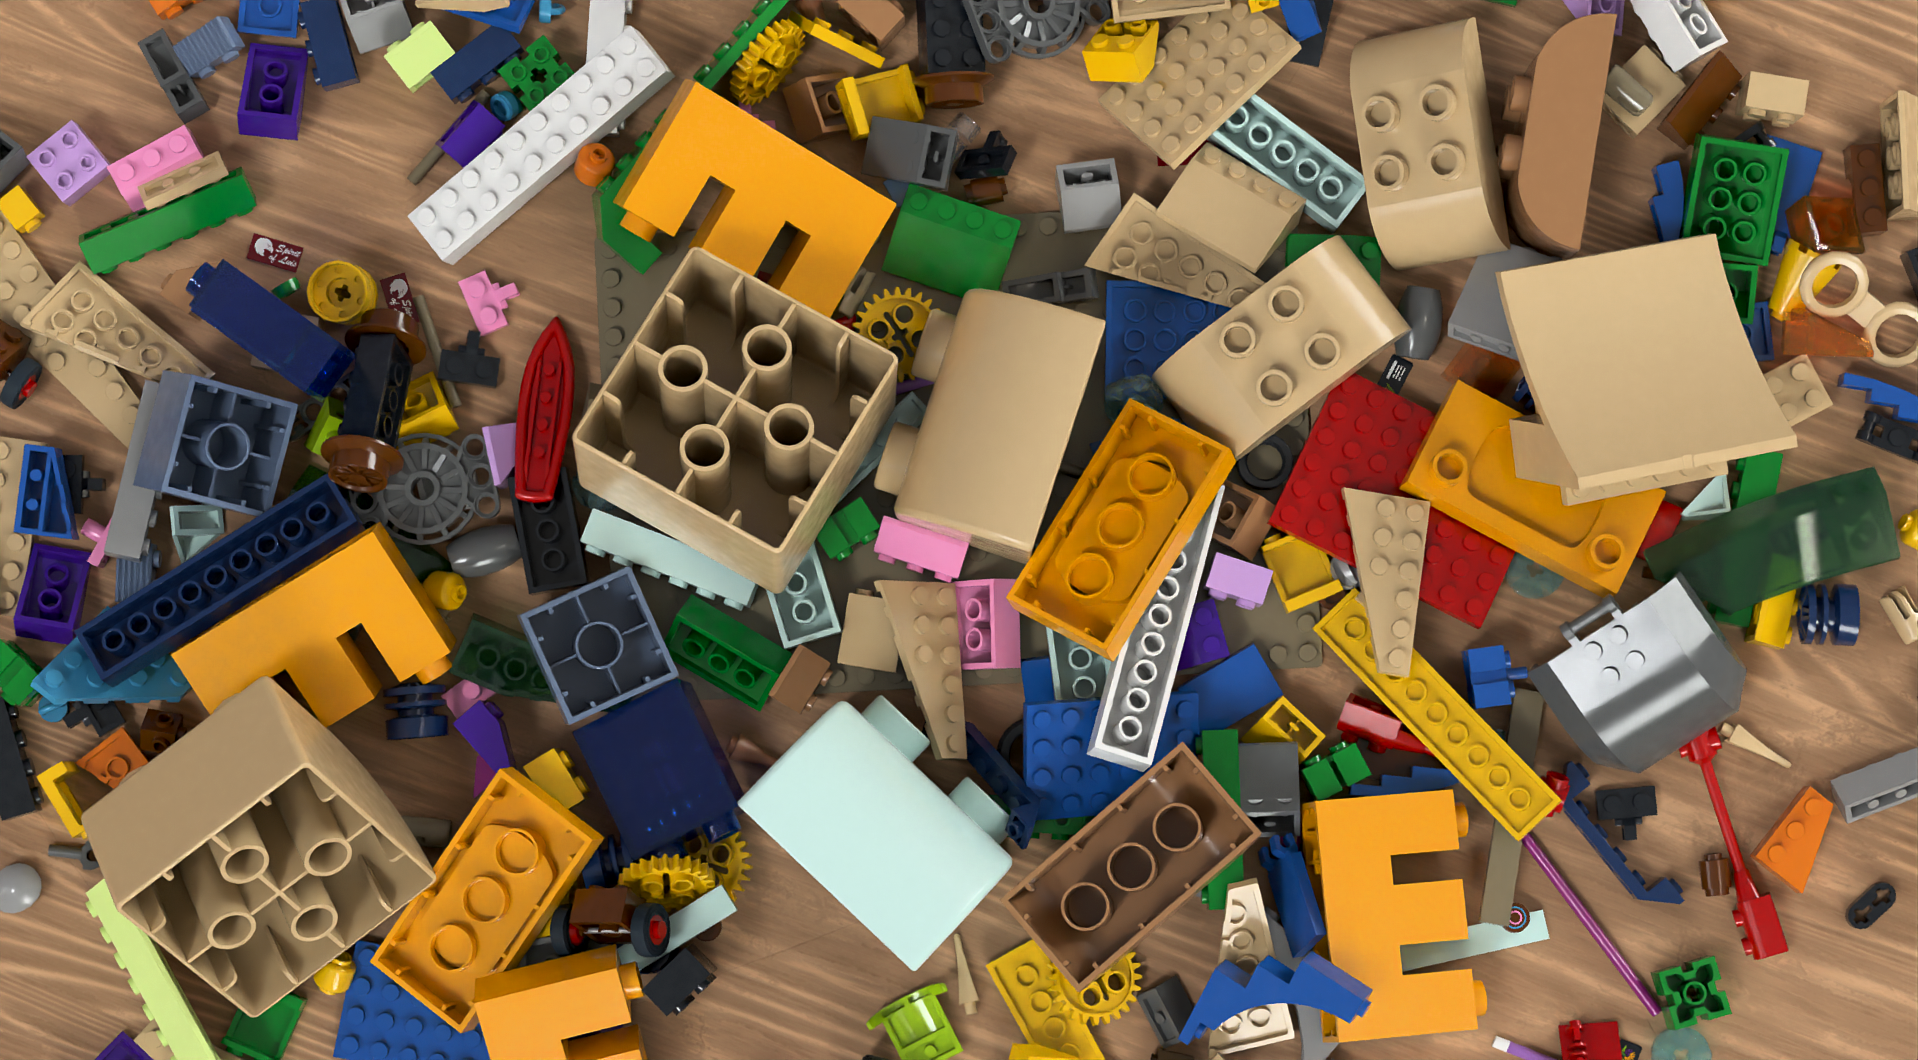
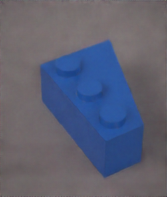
M25 444L14 532L79 540L62 449Z

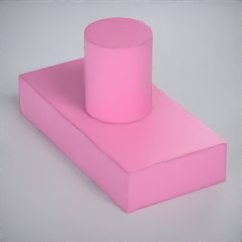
M88 518L81 529V534L97 542L87 562L96 567L104 568L110 557L105 555L104 548L111 519L107 527Z
M488 662L441 695V697L447 700V706L458 719L479 700L487 701L507 685L491 662Z

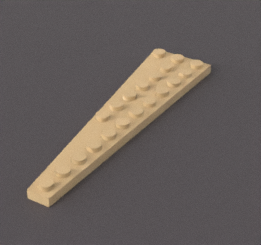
M0 210V319L10 326L18 328L23 334L32 339L28 351L129 449L140 398L116 365L20 326V321L51 291L56 283L19 232Z

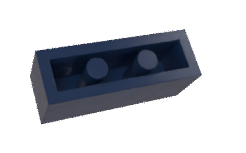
M309 0L301 2L302 12L297 14L302 30L307 29L309 40H305V45L309 57H314L317 67L313 68L312 71L317 86L322 85V88L328 92L360 83L339 1Z
M491 25L430 73L454 104H457L459 101L463 104L475 95L474 90L480 85L484 84L487 86L499 76L498 70L510 60L517 57L520 61L522 59L521 54L525 51L510 31Z

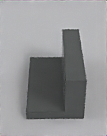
M1177 975L1160 985L1136 996L1163 1049L1181 1042L1178 1037L1194 1009Z

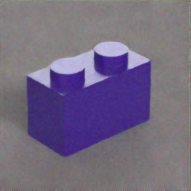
M473 100L435 144L464 168L481 154L489 144L491 145L503 135L502 129L505 125L479 102Z

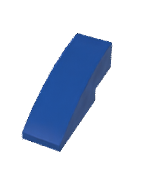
M1679 160L1657 165L1651 170L1658 196L1652 197L1648 203L1659 242L1675 240L1680 235L1683 219L1684 191Z

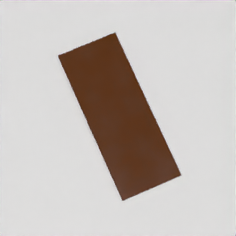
M1359 738L1356 743L1372 774L1366 777L1369 779L1380 780V775L1410 778L1411 766L1448 770L1437 757L1426 753L1421 754L1387 748L1385 753L1381 754L1368 748L1370 742ZM1444 787V788H1440V789L1430 790V791L1445 790V787Z

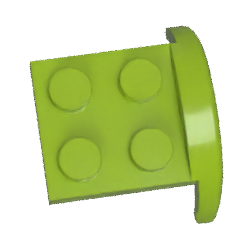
M944 983L931 984L899 998L876 1012L866 1023L868 1029L872 1030L883 1022L901 1060H946L964 1051L936 995L948 991Z

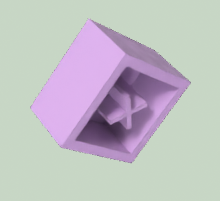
M73 120L69 121L26 156L60 200L68 206L73 205L110 175L107 166L111 165L83 129Z
M1216 552L1213 555L1203 589L1208 591L1207 596L1224 601L1226 597L1237 600L1236 606L1252 610L1255 606L1260 607L1263 605L1273 570Z

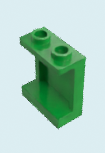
M290 992L258 1017H250L238 1008L226 1036L222 1038L221 1043L227 1046L226 1051L236 1056L242 1057L243 1053L254 1057V1060H281L308 999Z

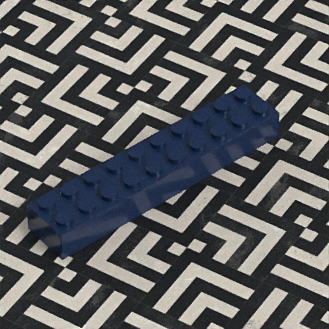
M327 473L74 632L101 680L109 686L115 687L362 533L366 528L343 489L332 482Z

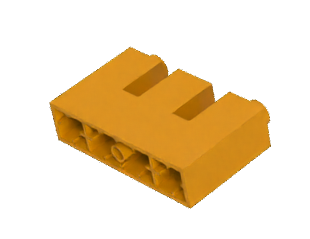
M688 79L683 81L613 200V203L627 210L619 225L650 243L657 230L674 237L708 178L714 179L724 185L688 247L690 249L700 247L754 276L784 223L798 230L767 284L828 318L833 314L897 205L708 88Z
M379 521L177 647L171 656L210 715L214 713V710L225 699L240 693L258 678L268 676L274 680V675L286 669L320 723L327 728L373 700L382 687V684L347 632L348 630L362 623L398 681L401 683L416 674L422 685L438 678L453 666L446 655L451 652L457 639Z
M1453 789L1322 800L1300 804L1305 866L1327 933L1313 947L1314 952L1373 989L1368 998L1372 1002L1370 1008L1362 1018L1357 1016L1350 1024L1333 1014L1320 1010L1323 1043L1478 1029L1477 1016H1484L1486 1014L1487 995L1483 982L1481 980H1473L1472 969L1403 975L1400 945L1469 939L1462 879L1393 885L1391 856L1459 849L1458 838L1466 837L1468 833V814L1463 802H1454Z
M616 944L475 979L474 1005L490 1060H648L638 1024L568 1041L569 1037L632 1022L631 1000L644 997V992L642 991L643 983L636 961L621 964Z

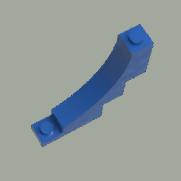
M1313 951L1301 960L1296 971L1268 955L1258 964L1253 975L1225 959L1212 973L1178 1039L1189 1045L1195 1038L1200 1040L1208 1028L1214 1031L1223 1022L1240 1012L1261 1005L1276 1003L1298 1004L1317 1008L1333 1014L1350 1024L1357 1016L1362 1018L1370 1008L1372 1002L1368 998L1373 989Z

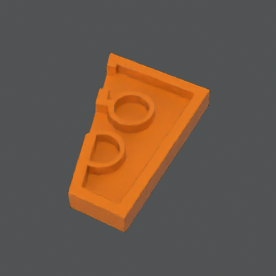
M121 727L75 763L114 789L129 772L146 765L150 760L140 750V747L125 727Z

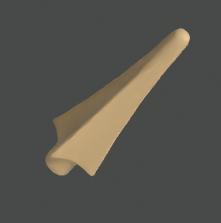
M1722 722L1719 726L1718 732L1726 736L1724 742L1761 755L1786 768L1791 767L1789 761L1769 749L1741 725L1733 723L1730 726Z
M955 934L953 938L958 968L959 1005L964 1004L966 1015L978 1013L976 1002L980 1001L966 962L961 937L959 934Z

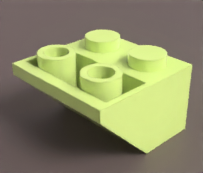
M431 20L426 24L425 22L417 24L411 29V35L403 42L401 40L395 41L387 48L388 53L384 55V58L412 93L434 78L430 72L455 54V51Z

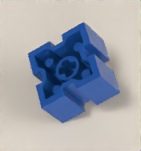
M1503 645L1461 651L1470 707L1472 709L1512 704L1511 698H1515L1513 680L1528 678L1527 667L1511 668L1509 651H1504Z

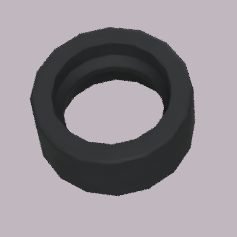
M1273 434L1259 445H1270L1280 453L1282 467L1277 475L1270 479H1259L1254 476L1247 465L1250 452L1236 462L1239 476L1247 485L1257 490L1277 488L1287 480L1292 471L1293 456L1290 447L1283 439Z

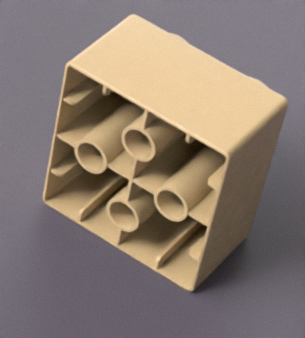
M693 247L684 257L572 435L579 483L583 488L775 594L781 593L788 585L894 411L898 358L893 352L700 247Z

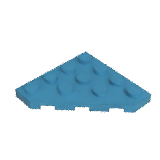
M107 606V607H106L104 610H102L97 616H99V615H101L102 613H104L105 611L109 610L110 607ZM77 636L32 680L30 685L53 704H66L67 701H83L84 704L108 703V701L125 700V703H149L150 700L180 702L192 689L170 654L161 657L117 686L111 687L101 680Z

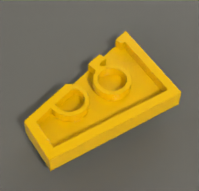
M791 10L787 20L790 19L807 33L879 69L885 60L884 57L876 54L878 50L876 46L864 40L859 45L853 42L854 35L840 28L835 33L829 30L831 27L830 23L818 17L811 21Z

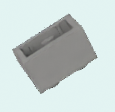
M340 0L346 21L360 55L391 45L397 40L403 41L411 35L410 31L413 25L404 0Z
M1114 158L1056 165L1055 187L1064 234L1110 228L1122 211L1119 180Z

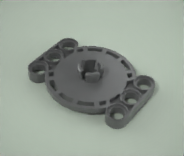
M962 0L984 58L993 64L1007 60L1011 53L1026 59L1041 60L1054 57L1067 50L1077 40L1084 27V23L1090 26H1098L1108 20L1111 14L1108 0H1043L1044 4L1038 6L1037 13L1030 8L1028 0H980V2ZM1092 4L1100 7L1102 11L1100 20H1096L1091 16L1090 7ZM982 14H987L991 17L993 25L990 30L982 27L980 23ZM1075 29L1073 35H1072L1071 38L1067 41V37H1068V36L1072 33V31ZM993 42H998L1002 45L1003 55L1001 57H995L992 54L991 44ZM1056 44L1059 46V49L1054 52L1046 53L1048 47ZM1022 48L1036 49L1037 54L1023 51Z
M431 433L410 434L399 438L397 446L404 459L403 468L399 473L389 476L385 489L369 493L373 497L372 506L367 510L361 509L357 504V499L363 493L348 490L351 505L363 525L368 522L378 523L380 521L386 531L393 537L416 545H432L449 540L464 529L474 513L482 518L491 519L496 517L501 510L498 487L494 485L485 439L478 434L466 436L461 446L441 435ZM423 438L422 443H413L407 446L404 444V442L412 439ZM430 438L441 440L447 443L448 446L443 448L439 445L431 444ZM478 439L483 443V451L480 455L472 456L468 453L467 445L471 440ZM454 448L458 450L457 456L452 454ZM479 468H485L489 472V480L483 485H478L473 480V474ZM420 478L430 479L434 485L433 494L425 500H419L413 494L416 484L421 480ZM485 497H491L495 501V509L489 514H484L479 509V503ZM467 505L471 508L468 514L464 512ZM462 517L464 519L463 522L449 533L447 528ZM390 521L394 524L393 530L388 527ZM402 529L409 533L417 534V540L399 535V532ZM438 532L443 534L442 537L433 540H424V535Z

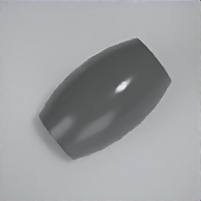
M1408 285L1399 301L1397 310L1412 330L1394 343L1396 356L1429 361L1441 333L1443 321L1441 293L1437 289Z
M496 524L469 531L446 546L453 572L461 575L462 578L486 576L501 571L522 557L518 534L515 526L511 524Z

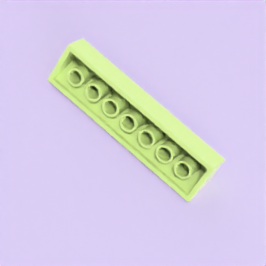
M105 879L101 880L86 892L89 901L85 902L93 918L97 916L100 918L103 926L99 929L107 943L113 942L118 952L113 955L121 969H128L132 977L128 979L130 987L135 995L141 993L146 1002L142 1005L146 1016L150 1021L155 1019L160 1028L156 1031L159 1040L164 1047L169 1045L174 1053V1056L170 1057V1059L221 1060L157 942L118 912Z

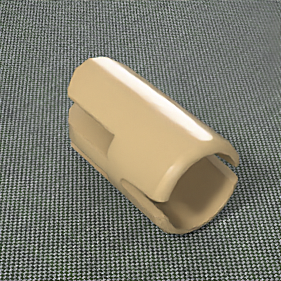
M1901 586L1896 591L1881 598L1879 602L1904 644L1908 645L1918 640V608L1905 586Z

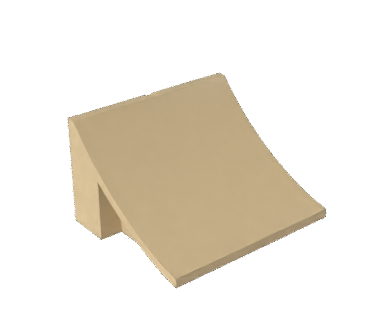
M1703 234L1495 272L1508 327L1522 371L1533 397L1536 414L1509 419L1516 478L1560 486L1562 504L1569 506L1728 474V460L1798 447L1796 434L1777 404L1745 334L1726 278L1716 234Z

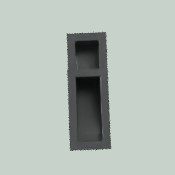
M163 28L138 42L161 88L165 91L175 112L184 124L210 110L192 77H189L172 48L173 44Z
M1089 267L1002 282V289L1005 293L1053 305L1099 298L1096 270Z

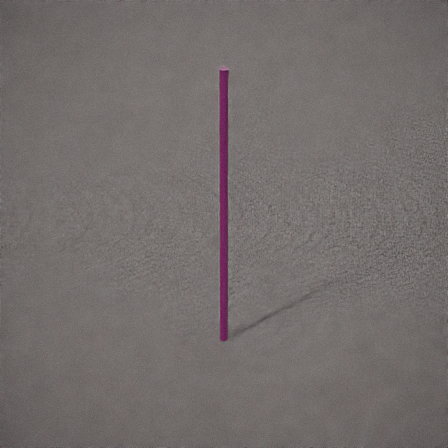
M1528 833L1522 839L1524 846L1652 1017L1658 1015L1662 1011L1660 1006L1532 835Z

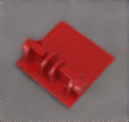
M1580 1020L1569 1021V1025H1558L1562 1060H1622L1618 1021L1581 1024Z

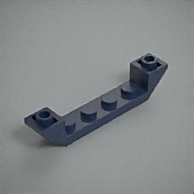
M965 721L967 760L1010 808L1011 814L1005 831L1022 850L1027 849L1035 826L1040 799L1030 787L1026 786L1023 779L976 726ZM923 726L922 733L928 738L925 727Z
M1567 761L1563 765V774L1570 779L1568 783L1570 789L1562 810L1633 899L1681 904L1685 901L1680 895L1683 890L1673 878L1668 881L1666 877H1660L1648 888L1644 889L1645 880L1636 870L1631 872L1624 864L1627 858L1617 846L1613 849L1605 840L1609 837L1605 830L1598 823L1595 825L1591 823L1587 818L1590 812L1580 800L1574 802L1573 798L1590 785V782L1586 779L1590 775L1580 762L1574 764L1573 761Z

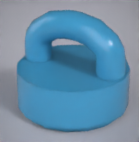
M540 0L539 22L551 23V15L563 14L566 11L565 6L551 3V0Z
M500 91L493 95L490 100L492 113L504 122L516 117L523 109L521 101L508 91Z
M42 697L39 702L38 713L48 722H60L63 720V717L69 714V702L67 701L66 704H53L45 697Z

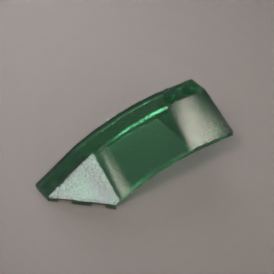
M1875 467L1819 480L1763 498L1709 519L1643 551L1655 579L1666 583L1680 571L1701 602L1706 600L1720 607V611L1729 616L1732 613L1791 590L1844 573L1898 560L1901 557L1887 492Z

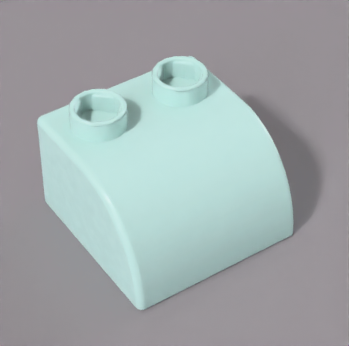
M877 696L862 713L848 702L840 701L827 710L738 801V805L912 971H916L983 900L1012 866L1011 856L1000 846L1001 842L1008 836L1005 828L1010 816L969 777H965L948 796L913 763L929 746L930 740L884 696Z

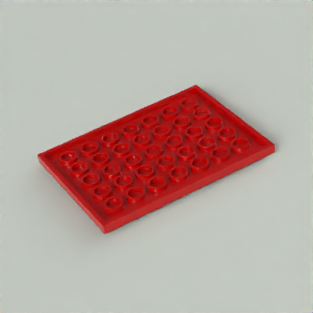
M1356 373L1352 374L1328 393L1267 524L1357 569L1352 547L1351 530L1346 517L1348 514L1341 489L1346 487L1417 499L1400 490L1399 487L1436 414ZM1430 506L1418 600L1476 629H1480L1516 551Z

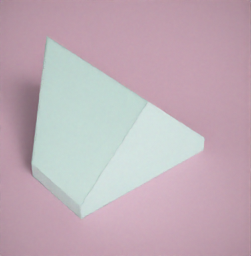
M1726 475L1716 476L1681 513L1683 521L1725 519L1730 514L1731 508Z
M210 505L169 507L172 537L181 564L200 553L218 536L224 534L222 508Z

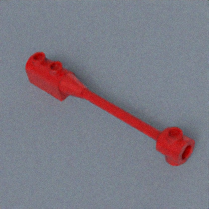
M1350 693L1336 728L1342 731L1341 738L1351 743H1357L1359 738L1370 742L1368 748L1381 754L1385 753L1388 748L1390 750L1397 749L1421 754L1426 753L1436 757L1410 729L1402 725L1403 722L1387 706ZM1547 771L1546 776L1542 775L1540 778L1562 800L1546 816L1553 817L1554 812L1561 813L1570 789L1568 785L1570 779L1562 773Z
M1716 726L1679 748L1681 758L1688 756L1689 762L1700 765L1735 871L1734 882L1737 909L1732 910V914L1737 928L1743 926L1746 938L1741 939L1746 956L1752 954L1754 960L1764 959L1787 952L1789 948L1771 893L1759 894L1751 873L1745 866L1711 762L1717 755V750L1722 749Z

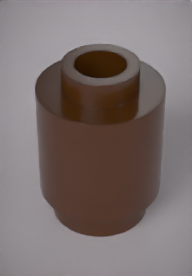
M1004 177L976 178L970 180L969 184L963 185L968 203L979 207L1003 202V195L1008 194Z
M1722 853L1705 854L1704 860L1698 862L1702 890H1705L1706 897L1730 894L1729 887L1732 885L1728 858H1722Z

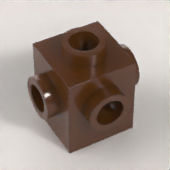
M148 708L140 728V750L162 753L187 733V727H183V714Z

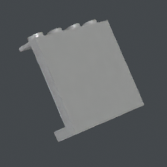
M1510 243L1511 250L1478 255L1448 321V337L1519 361L1503 309L1495 272L1563 259L1556 256L1549 257L1538 253L1533 248L1520 247Z

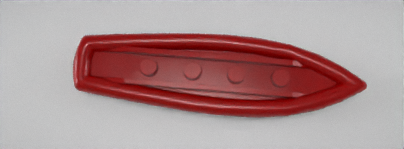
M554 317L550 321L531 351L521 381L518 400L515 441V497L532 503L547 502L554 498L573 411L575 365L567 333L558 317Z

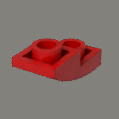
M1662 500L1635 557L1658 567L1681 520V513L1684 509Z

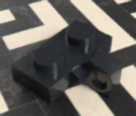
M1000 130L990 131L982 148L963 150L954 173L960 180L1008 175L1017 152L1012 145H1007L1008 141L1005 140Z
M469 330L466 346L459 345L458 352L441 350L437 380L495 389L500 358L484 356L485 349L478 348L481 332Z
M63 455L74 514H83L84 498H90V491H106V479L90 478V471H84V455Z
M77 701L73 704L76 710L63 717L64 722L70 729L82 722L86 727L93 725L99 737H103L127 723L115 701H108V703L84 704L83 701Z
M1655 786L1594 791L1597 820L1614 819L1615 826H1621L1622 838L1625 841L1637 840L1636 824H1642V816L1658 815Z

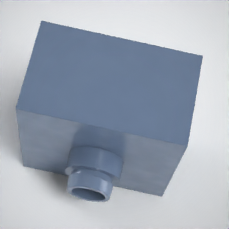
M163 370L133 485L258 517L272 507L298 404L193 374Z
M630 566L623 567L517 615L565 724L571 725L679 676Z

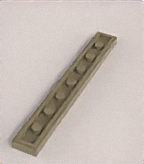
M1515 688V698H1512L1506 744L1533 770L1544 698L1540 692ZM1495 817L1478 922L1509 927L1522 840L1518 842Z

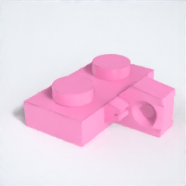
M485 270L458 282L482 337L509 325L503 309L509 307L506 302L507 300L520 295L514 282L500 288L498 282L491 284Z

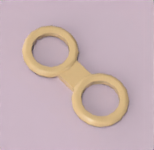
M1831 251L1819 255L1807 265L1801 275L1799 291L1802 302L1811 312L1821 317L1830 318L1849 315L1864 327L1862 340L1865 352L1874 362L1884 367L1899 368L1911 364L1918 359V338L1911 348L1897 355L1886 354L1880 351L1875 341L1879 326L1889 317L1898 314L1908 315L1918 323V306L1910 302L1897 301L1884 305V303L1868 292L1869 277L1865 265L1858 257L1848 252ZM1833 264H1843L1852 268L1855 273L1856 284L1855 289L1847 299L1841 303L1829 305L1823 304L1814 298L1812 291L1813 280L1822 269Z

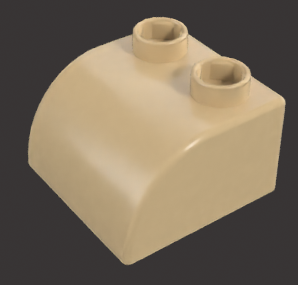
M988 289L968 290L962 298L957 316L938 309H932L924 326L911 369L913 376L934 382L920 429L901 422L893 424L874 481L876 489L897 495L894 505L897 520L967 542L971 547L1027 564L1032 555L1089 381L1106 321L1046 302Z
M268 676L258 678L240 693L225 699L214 710L213 714L146 765L129 772L116 788L84 811L81 816V822L118 912L250 1017L260 1016L436 881V874L416 838L369 772L338 738Z

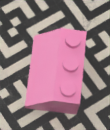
M183 125L107 166V169L129 207L135 212L145 207L138 186L205 156L192 131Z
M884 515L874 547V553L879 554L878 560L893 565L896 560L907 563L906 569L923 574L924 569L935 572L934 578L951 583L952 578L959 579L969 543Z
M981 579L952 582L956 586L961 670L1021 668L1020 615L1006 599L1007 594L1017 579Z

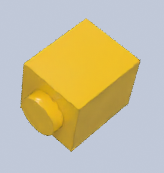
M17 185L0 198V210L18 232L22 234L25 232L31 233L42 224L40 220L46 215L23 187Z

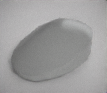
M16 863L6 866L0 871L1 911L5 913L21 912L32 906L38 899L42 889L41 878L33 867L27 864Z

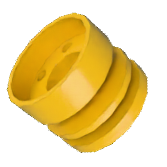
M339 260L326 262L318 267L309 278L307 286L308 303L313 311L324 320L347 326L359 324L364 312L376 308L379 296L377 284L369 272L360 266ZM348 290L351 293V297L349 299L344 298L341 295V291Z

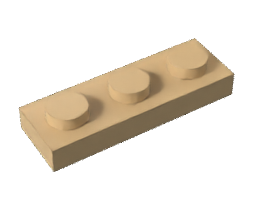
M216 151L138 186V190L147 211L155 207H162L167 202L182 195H189L194 190L209 183L218 182L221 178L229 175L219 151Z

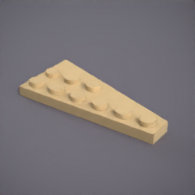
M1133 193L1084 265L1229 308H1233L1265 284L1264 281L1238 263L1156 216L1155 213L1158 208L1136 193Z
M81 261L20 321V326L158 383H160L163 370L193 374L211 380L215 375L212 370L99 276L93 274Z

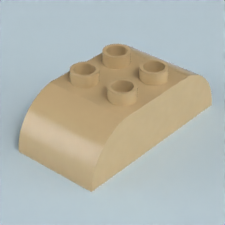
M1466 18L1357 42L1354 46L1350 62L1351 97L1369 215L1376 239L1388 263L1395 270L1400 271L1511 250L1476 18Z
M1336 235L1298 258L1197 334L1168 358L1154 372L1151 379L1189 428L1230 448L1237 462L1411 331L1412 328L1340 235Z

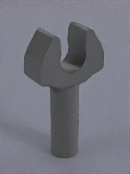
M89 840L81 848L49 845L48 856L77 859L82 863L84 870L99 868L98 862L92 861L89 858V853L93 850Z

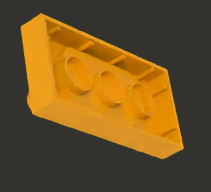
M1457 380L1449 388L1399 489L1419 500L1429 501L1430 506L1602 598L1608 594L1615 596L1624 581L1666 491L1661 488H1655L1569 506L1563 505L1560 486L1516 478L1509 419L1525 415Z
M1129 398L1007 594L1006 599L1013 609L1114 662L1235 465L1236 459L1231 449Z
M514 767L500 768L434 865L435 883L409 902L370 962L458 1032L465 1033L474 1030L479 1023L474 1005L475 979L516 969L605 837Z

